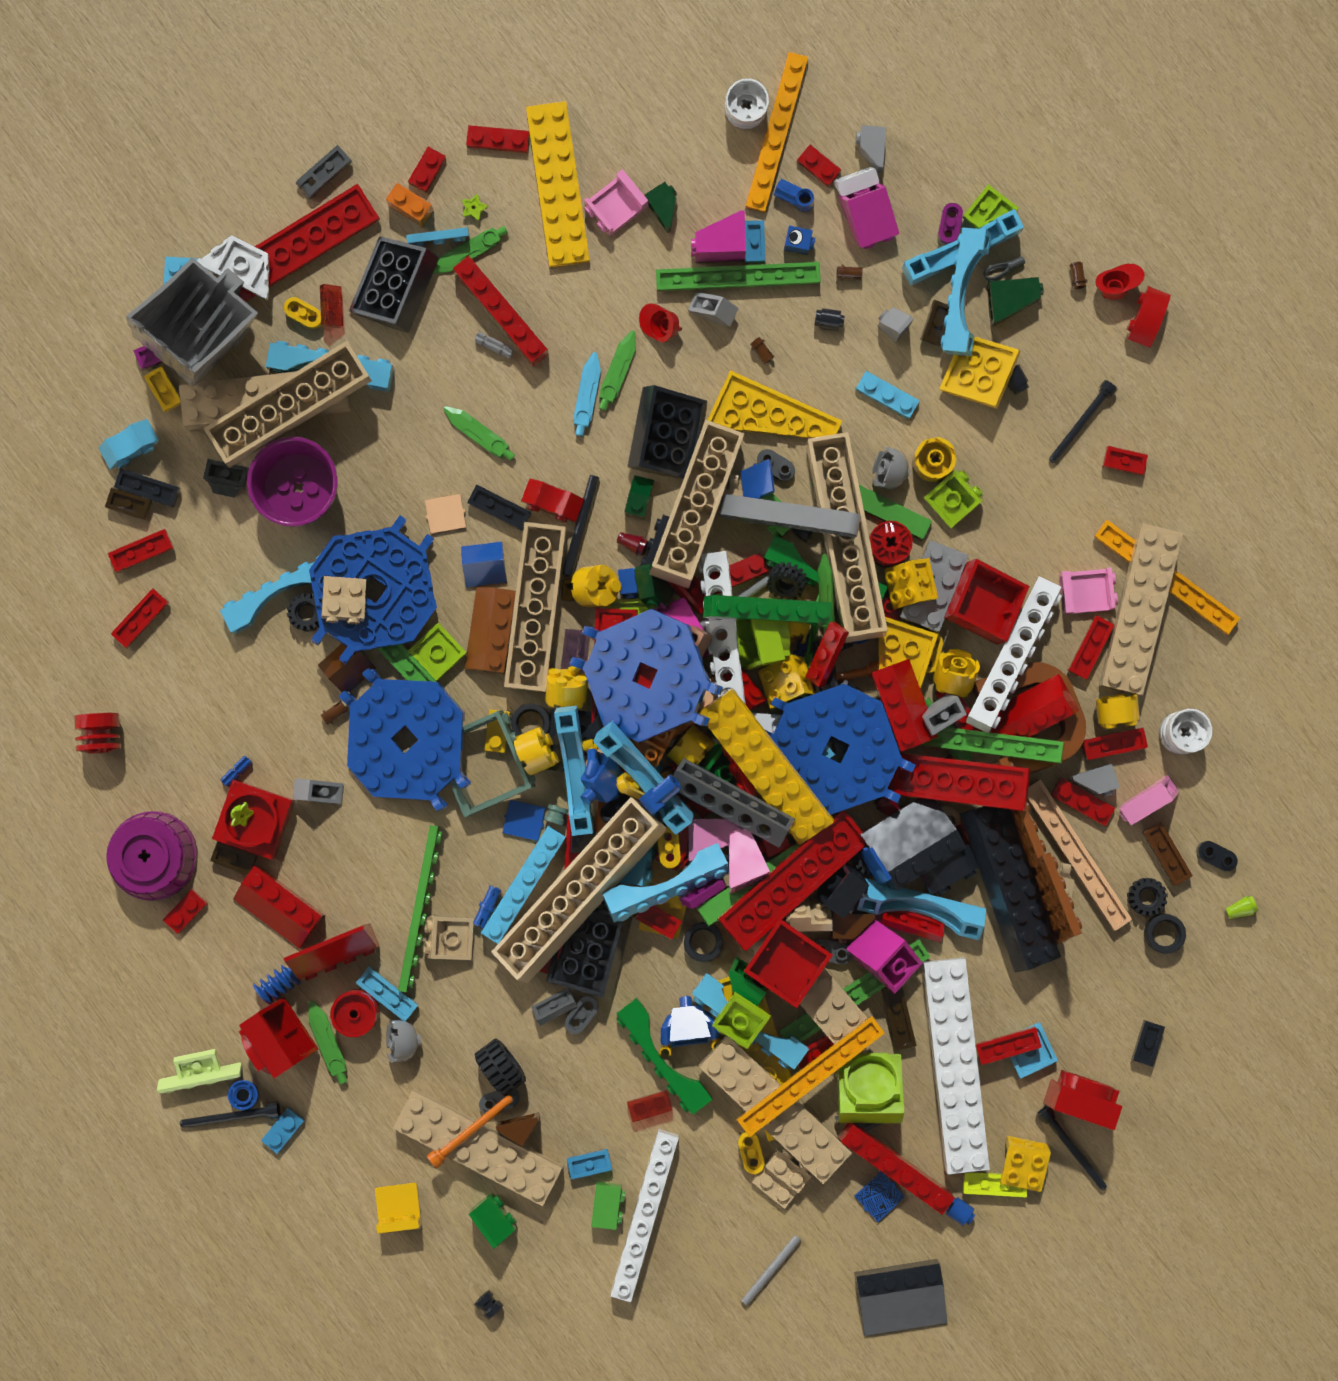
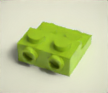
M958 469L954 470L924 497L950 528L954 527L984 500L982 498L984 494L981 489L976 485L972 487L968 482L970 477L963 470L959 472Z
M735 992L717 1015L712 1026L721 1034H725L733 1039L739 1046L748 1049L771 1015Z

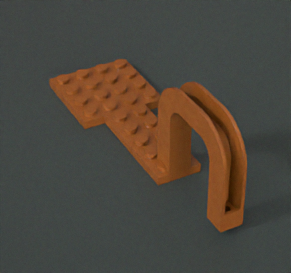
M1026 663L1027 667L1023 675L1018 674L1015 679L1019 683L1014 692L1034 687L1060 674L1079 709L1075 714L1059 722L1061 735L1057 741L1065 743L1063 763L1079 750L1086 735L1084 713L1070 680L1061 670L1047 663ZM1009 670L1003 671V674L1006 676L1012 675ZM988 677L975 681L973 693L976 700ZM993 688L996 693H1003L1001 688ZM1005 757L999 759L995 764L1030 768V774L1060 763ZM1027 802L1026 811L1010 809L1058 945L1082 934V924L1073 912L1074 903L1071 897H1068L1066 894V883L1064 878L1059 876L1057 871L1059 866L1056 858L1052 857L1051 853L1045 854V844L1043 840H1039L1037 835L1038 826L1035 820H1032L1030 817L1031 809Z

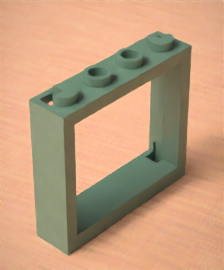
M503 710L496 711L463 726V734H467L498 719L525 784L474 807L467 789H461L454 779L450 785L464 817L471 816L536 787L534 783L536 782L535 775L530 776L524 769L527 764L524 761L520 762L514 746V741L516 740L514 738L517 734L512 732L510 724H512L511 719Z

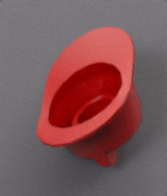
M1127 263L1100 273L1096 277L1095 283L1096 287L1102 291L1103 298L1119 300L1125 297L1129 290L1139 286L1143 282L1145 274L1140 266Z
M646 304L639 313V323L642 331L659 342H667L679 331H682V327L679 326L678 316L657 304Z

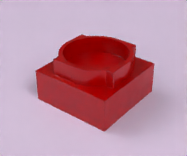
M978 559L971 560L965 565L944 618L996 645L1008 641L1030 586Z
M232 780L212 839L268 859H275L296 800L238 780ZM246 802L248 809L253 810L254 814L248 818L245 827L241 824L235 827L231 826L233 821L231 819V812L233 808Z
M779 919L744 972L797 1008L833 955L785 921Z
M285 997L260 1010L239 1025L241 1030L238 1032L241 1035L242 1044L247 1056L257 1071L261 1070L271 1074L274 1079L319 1049Z
M1061 1070L1058 1081L1050 1080L1043 1103L1056 1111L1114 1131L1123 1107L1116 1103L1119 1090Z

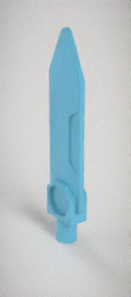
M596 352L592 353L583 367L573 417L574 425L577 426L575 435L583 437L585 427H589L592 419L601 373Z

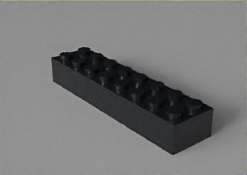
M980 806L960 813L1014 972L1028 971L1061 958L1010 809Z

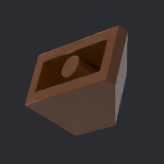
M832 913L831 938L836 939L837 943H848L849 939H854L875 919V914L851 913L842 918L838 914Z

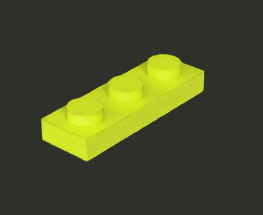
M965 1172L963 1175L964 1194L1027 1197V1189L1001 1184V1173Z

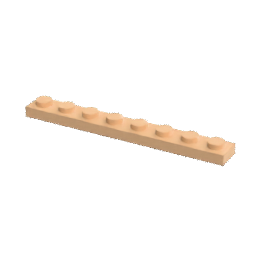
M1041 779L1028 787V801L1069 864H1071V867L1113 931L1118 930L1130 922L1132 918Z

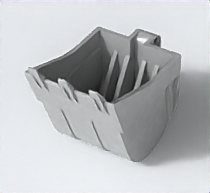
M192 257L161 288L126 316V320L135 339L154 352V355L167 366L173 368L191 386H195L220 362L231 347L235 349L239 345L258 312L238 296L244 281L227 268L216 278Z

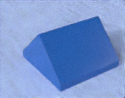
M502 542L461 547L462 568L466 588L507 583Z

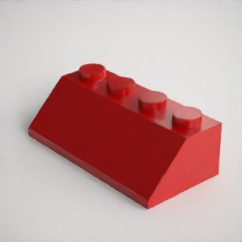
M909 659L870 673L879 700L884 705L900 752L938 737L937 733L934 735L930 734L922 718L928 708Z
M1057 674L1011 698L1005 711L1000 709L997 716L1001 717L996 729L991 727V733L1031 737L1075 714L1079 709L1060 674Z
M254 866L233 900L299 949L325 916V914L260 866Z

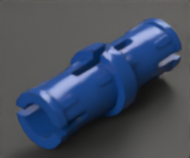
M489 885L484 900L479 903L480 908L473 924L476 926L480 925L481 928L485 927L491 912L495 910L494 905L502 891L501 889Z

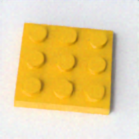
M975 337L972 356L953 355L939 389L941 392L997 409L1021 352L1019 349Z

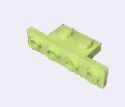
M215 1049L174 1057L173 1063L177 1076L159 1079L157 1091L158 1094L172 1093L175 1090L184 1088L192 1089L199 1085H211L218 1081L234 1080L241 1076L242 1065L239 1062L220 1066Z

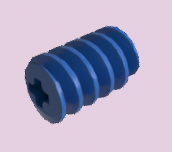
M283 964L280 965L281 973L274 969L275 977L267 974V982L260 979V987L255 983L253 984L256 993L268 1004L273 1003V998L279 999L280 993L285 995L287 988L292 990L294 989V984H301V979H298L293 971Z

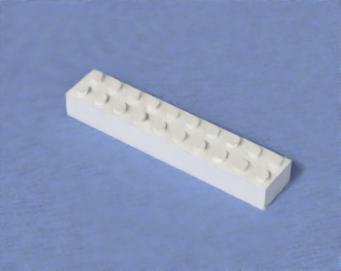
M966 958L924 961L921 966L944 1170L947 1174L990 1170Z

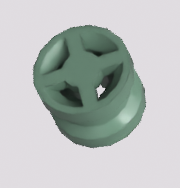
M549 804V812L545 815L544 820L564 826V816L568 813V810Z

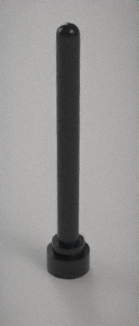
M1108 380L1102 382L1099 386L1100 390L1097 397L1049 457L1051 463L1057 462L1102 402L1115 394L1118 389Z
M278 1101L269 1102L263 1108L182 1119L179 1125L182 1128L260 1116L275 1119L280 1118V1105Z
M1048 1105L1039 1110L1036 1114L1039 1120L1049 1124L1098 1188L1105 1190L1107 1184L1055 1120L1054 1110Z

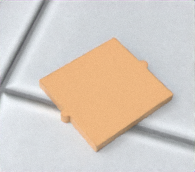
M461 494L425 500L426 519L429 522L430 534L466 528L464 517L466 511L462 506Z

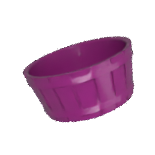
M302 437L276 439L262 448L254 457L255 459L252 460L248 471L249 474L247 475L249 497L257 511L268 520L283 526H303L322 517L332 505L337 493V472L329 454L317 443ZM295 482L298 484L303 483V492H294L295 486L293 484Z
M147 811L136 814L120 824L109 841L106 860L112 878L123 891L142 900L156 901L169 898L171 895L174 896L190 882L197 867L198 849L192 832L189 831L184 822L168 813ZM142 850H146V853L151 855L150 858H147V862H143L138 857L139 854H142Z

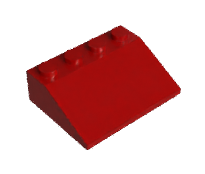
M371 923L283 959L298 979L305 977L306 981L317 977V972L323 969L327 973L337 969L336 964L344 961L346 965L356 961L355 956L363 953L364 957L375 953V948L379 947V943Z

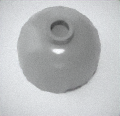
M884 447L885 451H880L875 459L872 473H876V479L872 480L873 484L877 487L894 489L909 477L910 468L906 456L901 451Z
M390 1020L389 1023L391 1025H387L386 1046L391 1050V1053L388 1054V1059L391 1063L407 1061L412 1058L416 1053L417 1047L421 1045L420 1034H416L413 1025L406 1021Z

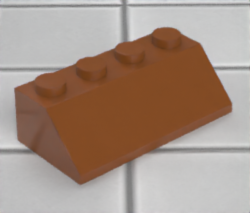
M476 587L464 669L506 674L515 590Z

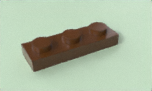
M1158 822L1142 832L1173 886H1177L1193 876L1162 822Z

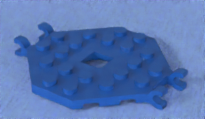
M399 515L392 527L356 532L343 536H333L309 569L320 627L312 637L311 642L318 646L326 633L347 647L339 659L345 665L354 652L413 642L437 608L426 550L433 543L434 538L427 534L420 545L408 539L399 532L407 520ZM324 576L366 579V581L371 576L387 587L376 603L365 597L364 622L360 621V624H348L347 620L329 623L326 622V619H321Z
M650 609L603 631L593 627H584L582 634L597 640L588 662L581 658L572 657L570 665L584 670L603 726L613 721L627 737L637 742H644L649 740V738L661 735L691 721L701 726H708L710 718L697 713L706 690L713 694L721 695L723 687L709 680L702 664L703 660L698 646L694 642L690 625ZM642 663L658 670L650 689L635 682L636 674Z
M370 668L366 669L362 674L373 686L358 700L351 691H343L339 695L340 699L350 707L347 766L373 797L430 800L437 811H443L448 804L439 796V793L454 779L461 789L467 788L472 783L463 774L461 763L465 712L439 682L381 679L373 668L371 670ZM407 726L418 741L404 753L394 742L393 738L403 727Z
M846 684L838 685L790 703L774 697L771 705L784 712L774 733L765 731L830 815L883 796L898 803L901 795L887 789L895 771L900 766L913 772L916 765L902 759L881 701ZM831 736L849 744L841 763L822 755Z

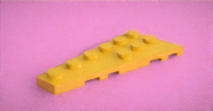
M731 370L707 419L737 431L803 438H816L837 434L842 420Z
M885 617L888 631L885 637L878 638V670L909 659L921 689L938 634Z

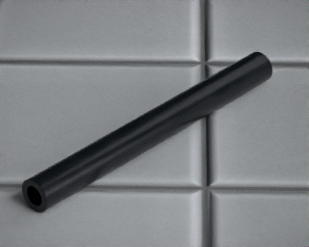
M590 475L583 497L584 501L577 518L562 574L572 576L599 482L598 476Z

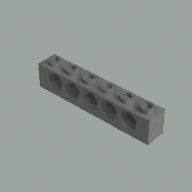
M683 758L673 775L682 787L678 793L779 848L795 818Z

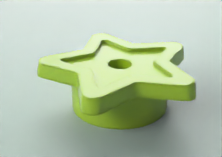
M478 194L471 200L462 199V203L465 206L462 216H471L479 221L480 214L488 208L487 205L480 202Z
M246 802L233 808L231 812V819L233 820L231 826L235 827L241 824L245 827L248 818L254 814L253 810L248 809Z

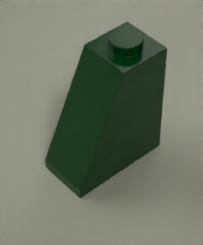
M1039 277L989 282L987 291L991 326L1002 323L1039 301L1044 293L1043 283L1039 282Z

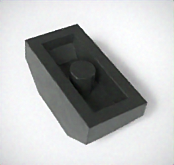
M207 459L203 479L209 483L213 493L235 498L237 493L245 488L249 468L239 465L228 467L224 462Z

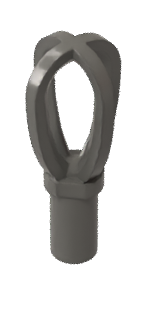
M1021 256L1010 262L998 263L988 267L983 273L987 282L999 280L1014 268L1025 264V259ZM1006 267L1005 271L995 277L988 276V272Z

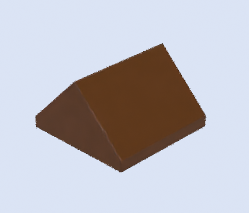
M342 643L322 660L318 666L341 692H348L365 679L362 673L366 669L370 668L371 670L373 668L375 670L376 667L361 651L354 652L346 665L339 661L340 656L347 648Z
M537 1112L499 1121L496 1125V1130L522 1147L537 1124L540 1113Z

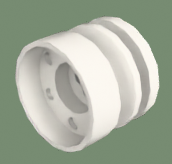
M741 79L735 82L729 88L725 101V114L729 122L740 129H752L758 126L764 120L769 105V97L765 87L759 81L753 79ZM743 103L745 105L750 104L749 110L747 108L742 109Z
M1185 709L1171 713L1163 719L1159 736L1162 744L1168 751L1184 755L1202 750L1209 744L1212 737V725L1209 718L1203 712L1197 709ZM1180 729H1184L1183 733L1185 736H1181L1182 731Z

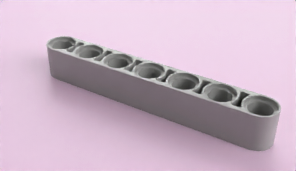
M728 494L722 495L718 514L726 519L847 537H857L861 515L852 512Z

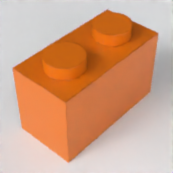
M396 183L386 198L389 207L422 228L434 211L432 204L399 183Z

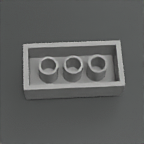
M930 540L921 559H930L938 599L902 607L899 620L929 632L939 633L945 613L969 555Z

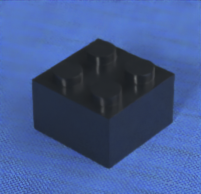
M846 862L821 884L816 892L827 908L845 918L847 914L853 912L857 901L866 895L869 884L860 871Z

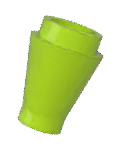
M1245 896L1225 908L1230 920L1255 915L1254 913L1259 911L1253 896Z

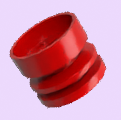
M897 521L882 522L869 535L874 564L880 567L889 568L899 565L908 557L912 549L913 539L910 531L905 525ZM893 539L894 546L887 547L888 542L886 540Z
M90 713L74 716L75 730L85 731V735L75 738V741H85V745L76 746L77 752L101 754L121 749V743H111V740L120 739V735L110 733L111 729L120 727L119 713Z

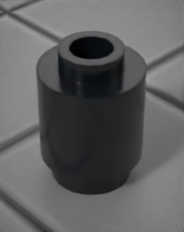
M817 309L814 326H819V329L838 331L839 327L843 328L845 315H841L840 310Z
M1020 364L1015 366L1007 384L1009 390L1013 391L1015 395L1029 388V381Z

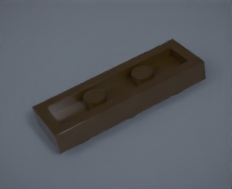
M903 986L895 994L887 987L881 989L895 1050L898 1051L917 1046Z

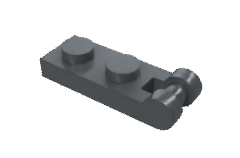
M337 145L296 181V185L306 192L305 195L309 199H312L325 185L351 164L352 160ZM311 179L316 182L312 186L308 183Z

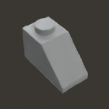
M862 125L860 132H856L855 144H859V152L866 161L876 169L877 173H881L884 164L886 127Z
M696 292L688 311L713 323L731 326L739 308L724 297Z
M893 307L890 311L886 309L878 318L880 322L877 327L896 343L910 328L914 318Z
M946 695L931 704L922 718L930 734L934 735L965 716L966 712L958 696Z
M1112 764L1069 777L1073 783L1095 794H1103V797L1115 794L1114 789L1120 788Z
M295 779L293 799L341 804L343 783Z

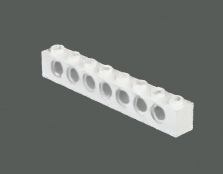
M727 552L701 554L702 561H698L700 573H704V581H701L702 594L706 593V596L713 595L714 592L720 591L724 596H733ZM718 571L720 572L718 579L713 580L709 578L712 572ZM709 618V621L705 623L706 631L713 635L708 649L709 654H713L714 662H710L712 675H716L715 684L723 687L721 695L733 688L745 703L736 620ZM720 632L728 634L727 638L723 641L717 639V635ZM728 652L730 658L727 661L719 660L721 653ZM724 673H731L733 676L730 681L724 682L721 680Z
M1040 576L1038 577L966 723L986 733H989L991 727L996 729L1001 719L997 715L1000 709L1005 711L1010 701L1006 697L1009 692L1014 693L1019 683L1015 679L1018 674L1023 675L1027 667L1024 661L1026 657H1032L1036 649L1033 643L1035 639L1040 641L1045 631L1041 627L1044 622L1049 623L1053 615L1050 609L1052 605L1057 607L1062 595L1058 594L1061 586ZM1037 601H1044L1046 606L1039 605ZM1028 618H1035L1038 623H1031ZM1020 635H1026L1029 640H1022ZM1017 652L1021 658H1014L1011 653ZM1002 670H1009L1012 673V675L1006 676L1003 674ZM999 687L1003 690V693H996L993 688ZM984 705L993 706L994 711L986 710Z
M658 1129L611 1290V1297L628 1302L632 1301L678 1142V1134Z

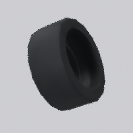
M522 705L512 715L511 728L512 732H516L517 736L523 734L518 725L520 717L530 711L536 712L541 716L543 720L542 729L545 734L549 733V715L539 705Z
M1158 914L1150 918L1146 923L1144 938L1148 946L1154 951L1163 954L1174 953L1185 943L1186 928L1176 916ZM1160 922H1170L1177 930V938L1169 946L1159 945L1153 938L1154 927Z
M705 922L695 923L687 930L684 937L685 950L696 961H711L720 954L723 948L722 933L713 924L707 926ZM698 930H708L715 936L716 945L713 951L708 954H699L692 948L691 939Z

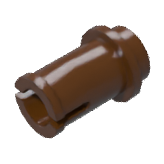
M1083 262L1071 263L1069 265L1073 280L1071 285L1074 286V289L1085 288L1088 280L1084 276Z
M844 264L837 266L836 278L840 279V281L844 279L862 280V267H845Z
M759 337L750 344L752 346L751 350H755L763 364H766L775 356L765 345V340Z
M340 700L327 711L323 710L320 716L329 725L330 723L333 724L335 719L348 712V710Z

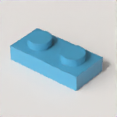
M764 220L745 221V263H765Z
M288 1107L261 1141L278 1154L305 1120Z
M608 1148L567 1158L571 1179L612 1170Z

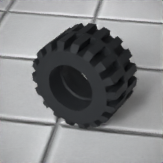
M493 1039L474 1054L479 1068L501 1095L507 1096L526 1082L525 1074L519 1063L500 1040Z

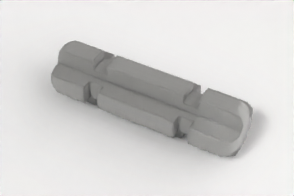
M478 332L475 337L477 344L484 345L498 354L502 353V356L510 358L514 352L512 347L504 346V343L490 336L487 337L482 332Z

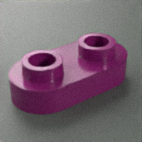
M949 203L942 210L938 238L946 245L956 241L959 236L963 210L957 203ZM953 212L955 217H949L948 213ZM950 232L951 237H946L944 233Z

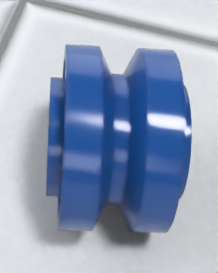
M237 1081L228 1091L229 1103L238 1110L251 1109L259 1099L258 1088L250 1081ZM242 1089H246L249 1092V1098L246 1101H240L238 1098V1093Z

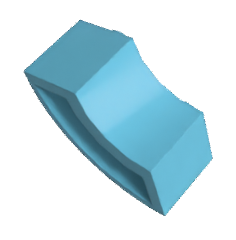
M148 419L130 424L120 433L105 439L100 445L99 450L110 469L115 467L120 469L130 464L129 461L141 454L153 451L155 449L154 445L159 439Z

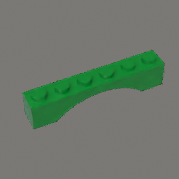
M774 535L763 559L767 562L766 565L773 568L776 564L780 565L781 562H785V565L790 562L793 567L796 564L798 565V570L800 568L803 569L802 574L806 573V584L813 587L816 584L819 585L818 572L805 563L798 554L794 544ZM878 583L882 599L887 586Z
M709 595L704 597L703 618L770 620L826 625L831 622L832 603Z
M637 997L617 1011L616 1014L619 1016L616 1018L617 1022L623 1029L625 1027L628 1028L631 1032L628 1036L635 1045L640 1044L643 1048L642 1055L648 1062L652 1060L656 1066L654 1071L660 1079L665 1078L669 1084L666 1087L673 1096L676 1094L682 1100L679 1104L686 1113L690 1111L693 1115L713 1100L699 1080L691 1079L678 1073L661 1058L651 1038L649 1013Z

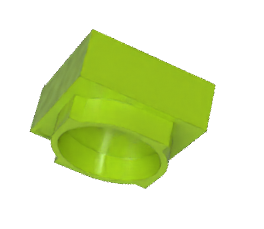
M735 619L740 662L744 671L765 668L790 656L788 622Z
M857 1054L837 1070L839 1123H902L904 1117L901 1054Z

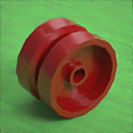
M353 989L341 994L334 1001L331 1007L330 1019L333 1027L340 1034L346 1037H359L375 1027L379 1019L380 1008L377 1000L364 990ZM352 1010H356L358 1012V1016L356 1018H354V1014L351 1013Z

